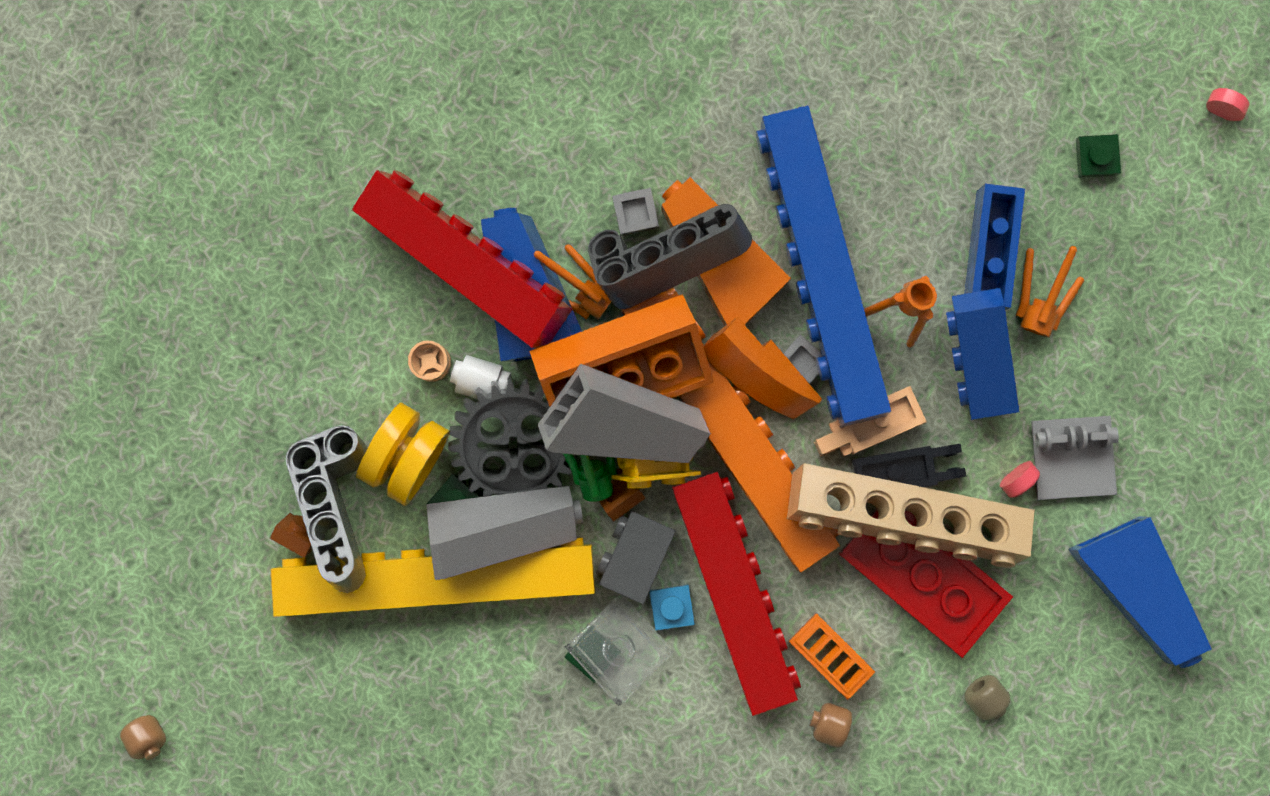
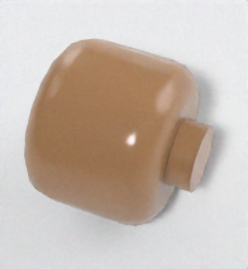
M831 703L823 704L819 712H813L809 726L814 727L813 736L815 740L833 747H842L848 737L853 715L846 708Z
M151 715L141 716L131 721L120 733L121 741L133 759H153L160 754V749L166 742V735L158 720Z

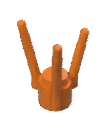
M570 244L565 246L566 252L592 280L588 279L586 283H583L551 258H548L540 251H535L534 257L579 290L575 299L581 304L569 300L573 311L586 320L590 314L599 320L611 301L597 283L593 269Z
M1075 246L1069 248L1047 300L1034 298L1032 305H1029L1034 250L1032 248L1027 249L1021 300L1015 315L1023 318L1020 328L1050 338L1052 330L1057 331L1062 316L1084 282L1083 277H1078L1058 308L1054 305L1076 255L1077 248Z
M927 276L905 283L904 288L899 293L864 308L866 317L894 305H898L899 309L908 316H917L918 320L906 343L910 348L914 346L926 322L933 318V312L930 308L936 302L937 293Z

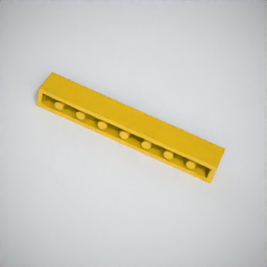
M577 537V540L561 544L559 547H551L440 580H435L432 556H425V549L401 550V558L386 559L385 552L361 553L366 576L360 588L350 593L336 590L321 576L317 564L306 565V557L282 559V567L271 568L274 617L595 594L592 544L584 545L583 537ZM339 556L335 557L340 562L341 568H343L346 564Z

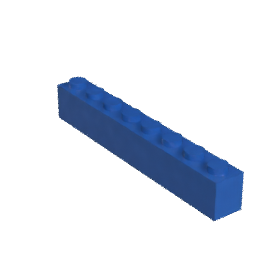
M809 105L763 116L761 130L756 131L757 143L761 154L768 153L771 167L766 168V176L771 192L777 190L781 205L776 206V213L780 228H788L791 242L786 243V251L791 267L798 266L801 280L796 281L798 297L801 305L808 303L811 319L806 320L811 343L818 341L822 357L816 358V363L821 380H828L832 395L826 396L832 420H839L840 427L885 417L891 412Z

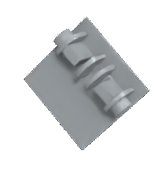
M1111 416L1031 421L1034 464L1040 472V477L1036 482L1037 500L1117 495L1113 443H1118L1119 434L1117 427H1112Z

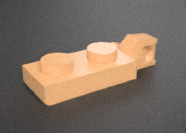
M911 386L888 395L891 412L885 417L845 427H840L838 419L830 423L829 426L832 433L816 439V442H814L820 457L840 449L843 457L850 454L854 455L925 424L927 421Z

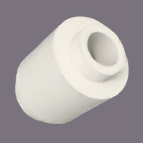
M466 355L463 362L456 360L450 377V383L456 384L455 393L477 399L476 389L478 387L486 394L492 393L491 381H495L500 390L506 389V382L511 377V372L504 371L502 365Z

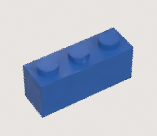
M985 183L976 191L964 294L1000 288L1005 310L1011 308L1025 188Z
M996 288L951 296L954 311L946 312L949 335H958L959 347L952 348L955 371L963 370L965 380L964 382H957L960 405H969L971 420L1020 412L1006 311L1001 289Z

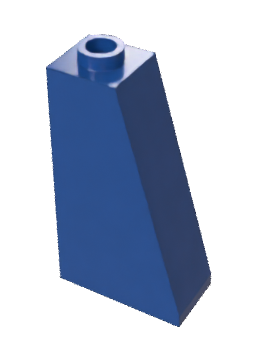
M504 208L493 211L494 217L481 219L483 237H487L504 249L501 254L510 262H513L515 259L528 266L534 272L532 276L534 280L542 286L544 283H548L560 290L565 295L562 301L571 307L558 275L534 257V252L540 251L550 258L531 216L517 213V208ZM573 310L551 343L582 332ZM495 320L500 360L518 362L532 359L529 351L536 348H531Z
M1139 516L1069 548L1072 557L1165 663L1186 668L1200 662L1203 659L1201 654L1212 650L1151 517Z

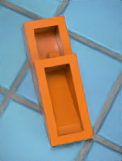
M738 317L713 334L703 345L707 360L729 381L756 401L782 415L795 419L819 404L822 400L820 395L771 339L762 345Z

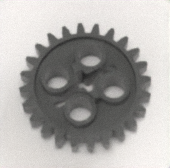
M511 378L507 379L506 389L501 390L495 381H491L492 393L486 394L478 387L476 389L477 402L468 398L464 399V406L468 412L456 411L454 413V419L461 426H450L449 435L458 439L448 442V451L458 453L451 458L452 467L464 466L458 472V479L462 481L470 477L472 478L469 483V491L471 493L480 487L483 488L482 497L491 496L493 493L502 495L548 489L549 483L558 487L562 486L558 473H571L563 453L547 451L544 444L537 442L542 439L539 427L527 429L521 424L523 419L530 415H537L542 419L550 408L547 399L543 397L544 391L541 384L532 392L529 391L528 379H524L520 389L514 388ZM487 418H498L503 423L502 427L494 432L486 431L481 424ZM513 436L517 437L518 441L517 448L514 449L509 448L508 444L509 437ZM479 442H485L488 445H486L485 447H479L477 444ZM530 454H539L544 457L543 463L537 467H529L523 461ZM491 456H499L505 461L502 467L495 470L487 468L483 463Z

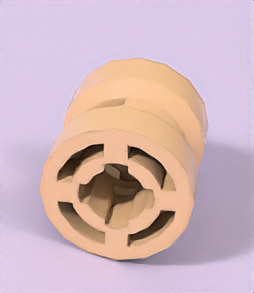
M422 341L411 349L408 355V365L416 377L427 382H437L449 373L451 357L449 352L439 343Z

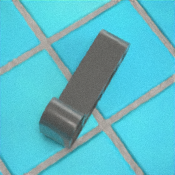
M721 204L631 248H628L617 231H601L590 240L588 253L594 276L599 286L615 307L628 309L740 256L751 246L752 234L734 206Z
M340 425L294 443L287 451L286 465L319 572L336 590L350 593L360 588L366 575L337 478L357 471L368 448L352 428ZM353 443L349 452L339 455L344 445ZM316 457L311 467L303 469V465L307 460ZM327 492L323 502L313 505L317 495ZM338 527L334 538L324 541L327 531ZM339 556L346 565L341 568L340 562L335 557Z

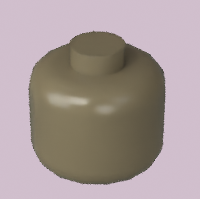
M985 675L969 685L965 692V701L981 720L998 719L1006 713L1010 703V694L995 676Z

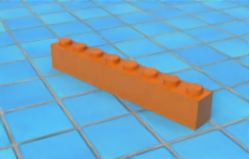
M671 288L631 308L621 309V312L625 316L679 295L674 288ZM696 321L701 340L706 338V335ZM708 361L714 383L679 395L683 403L700 409L711 433L707 439L796 570L801 573L840 547L835 538L839 535L838 529L823 526L821 530H810L800 527L799 521L787 519L792 481L791 471L796 467L783 449L776 452L768 438L773 436V433L761 416H758L756 419L752 417L746 408V405L751 403L746 393L735 385L731 386L727 378Z

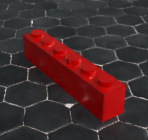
M379 170L375 171L353 206L352 211L531 348H539L551 343L573 310V308L562 301L565 295L560 290L548 283H544L542 286L532 278L533 270L518 260L514 259L513 262H510L501 255L504 249L487 237H483L482 240L471 232L474 227L468 221L455 214L450 217L441 210L444 204L440 200L426 192H423L422 195L412 188L414 181L397 170H394L392 174Z
M714 472L672 487L752 716L797 701L798 698L795 690L801 688V684L794 665L786 667L781 653L788 650L780 627L773 629L768 614L775 612L767 589L760 591L755 576L760 575L761 570L754 552L747 554L742 539L748 537L741 514L736 516L732 514L728 501L735 499L728 477L720 479L718 472Z

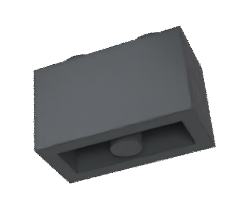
M635 511L631 512L629 518L622 515L612 537L619 540L613 554L605 551L596 571L597 574L603 576L599 585L644 604L676 530Z

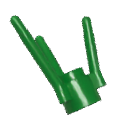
M563 453L572 472L574 483L580 485L583 499L589 502H597L612 495V475L617 474L615 457H606V465H603V462L600 460H590L588 455H580L582 465L579 468L573 454Z

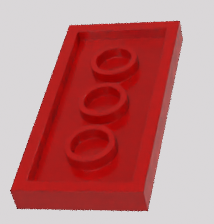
M877 508L870 515L875 519L879 517ZM905 510L906 521L916 527L917 521L915 516L910 511ZM862 534L861 537L851 538L839 552L843 559L961 658L966 655L1013 598L1011 594L973 562L953 557V552L939 549V552L936 553L921 552L915 549V544L901 542L899 545H886L877 542V537Z

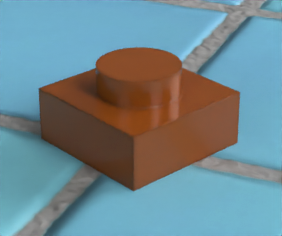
M621 468L617 469V474H623ZM611 480L613 486L612 495L599 501L613 522L645 499L639 488H628L627 481Z
M289 513L275 526L270 536L271 540L304 558L312 551L302 516Z

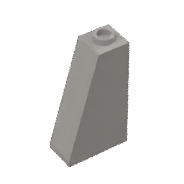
M583 364L579 365L538 423L545 448L553 453L689 463L696 452L704 446L711 434L699 408Z
M564 486L426 504L435 580L445 579L577 540L576 524H583L580 500L573 501L570 487Z

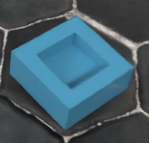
M689 585L649 590L655 631L695 625Z

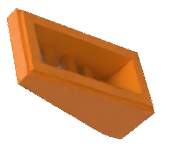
M817 613L789 640L847 700L875 673ZM820 628L824 634L808 650L803 644ZM832 640L836 645L819 661L815 656ZM844 651L848 657L831 673L827 667ZM856 663L860 668L843 685L839 679Z

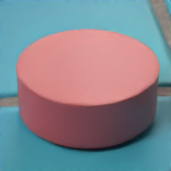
M1218 88L1211 92L1206 108L1209 112L1223 119L1241 121L1244 119L1250 103L1244 95L1237 91Z
M1026 461L1005 476L1000 483V487L1008 497L1015 498L1026 492L1037 482L1040 472L1031 461Z

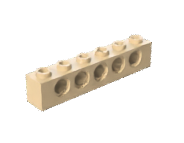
M803 463L792 474L787 519L799 521V526L805 529L821 530L824 526L838 529V534L845 537L857 538L864 534L877 537L876 541L881 544L899 545L901 542L915 544V549L921 552L936 553L940 549L953 552V557L957 559L976 560L977 557L990 559L991 564L994 566L1012 568L1017 563L1031 557L1035 510ZM827 495L837 498L840 503V511H835L828 505ZM866 503H871L877 508L879 513L878 519L871 517L867 513ZM905 510L910 511L915 516L917 521L916 527L906 521ZM943 518L951 521L954 526V534L949 533L945 529ZM982 526H985L991 532V542L984 538L981 531Z

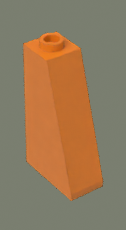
M689 177L683 184L677 180L664 192L662 198L665 202L662 204L661 211L672 228L718 206V204ZM753 239L748 250L740 256L697 276L724 326L737 317L746 325L791 279Z

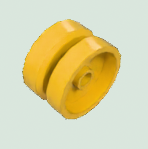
M400 402L374 435L358 467L356 478L374 488L382 485L391 475L387 486V496L407 506L420 490L448 441L450 431L438 423L430 421L424 424L415 435L420 423V413Z

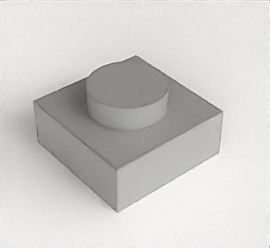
M651 188L612 196L620 236L659 228Z
M800 334L783 354L810 384L819 374L816 358L822 357V354Z

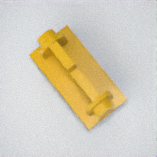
M617 458L618 465L622 469L623 474L612 475V479L627 481L628 488L652 487V480H661V484L666 485L685 483V477L701 475V471L690 470L689 463Z

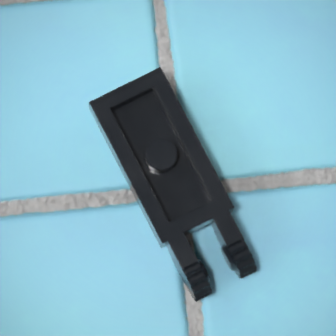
M961 443L936 448L925 446L851 459L853 473L919 487L938 485L940 481L967 477L965 468H948L946 471L936 473L933 457L955 456L962 452Z

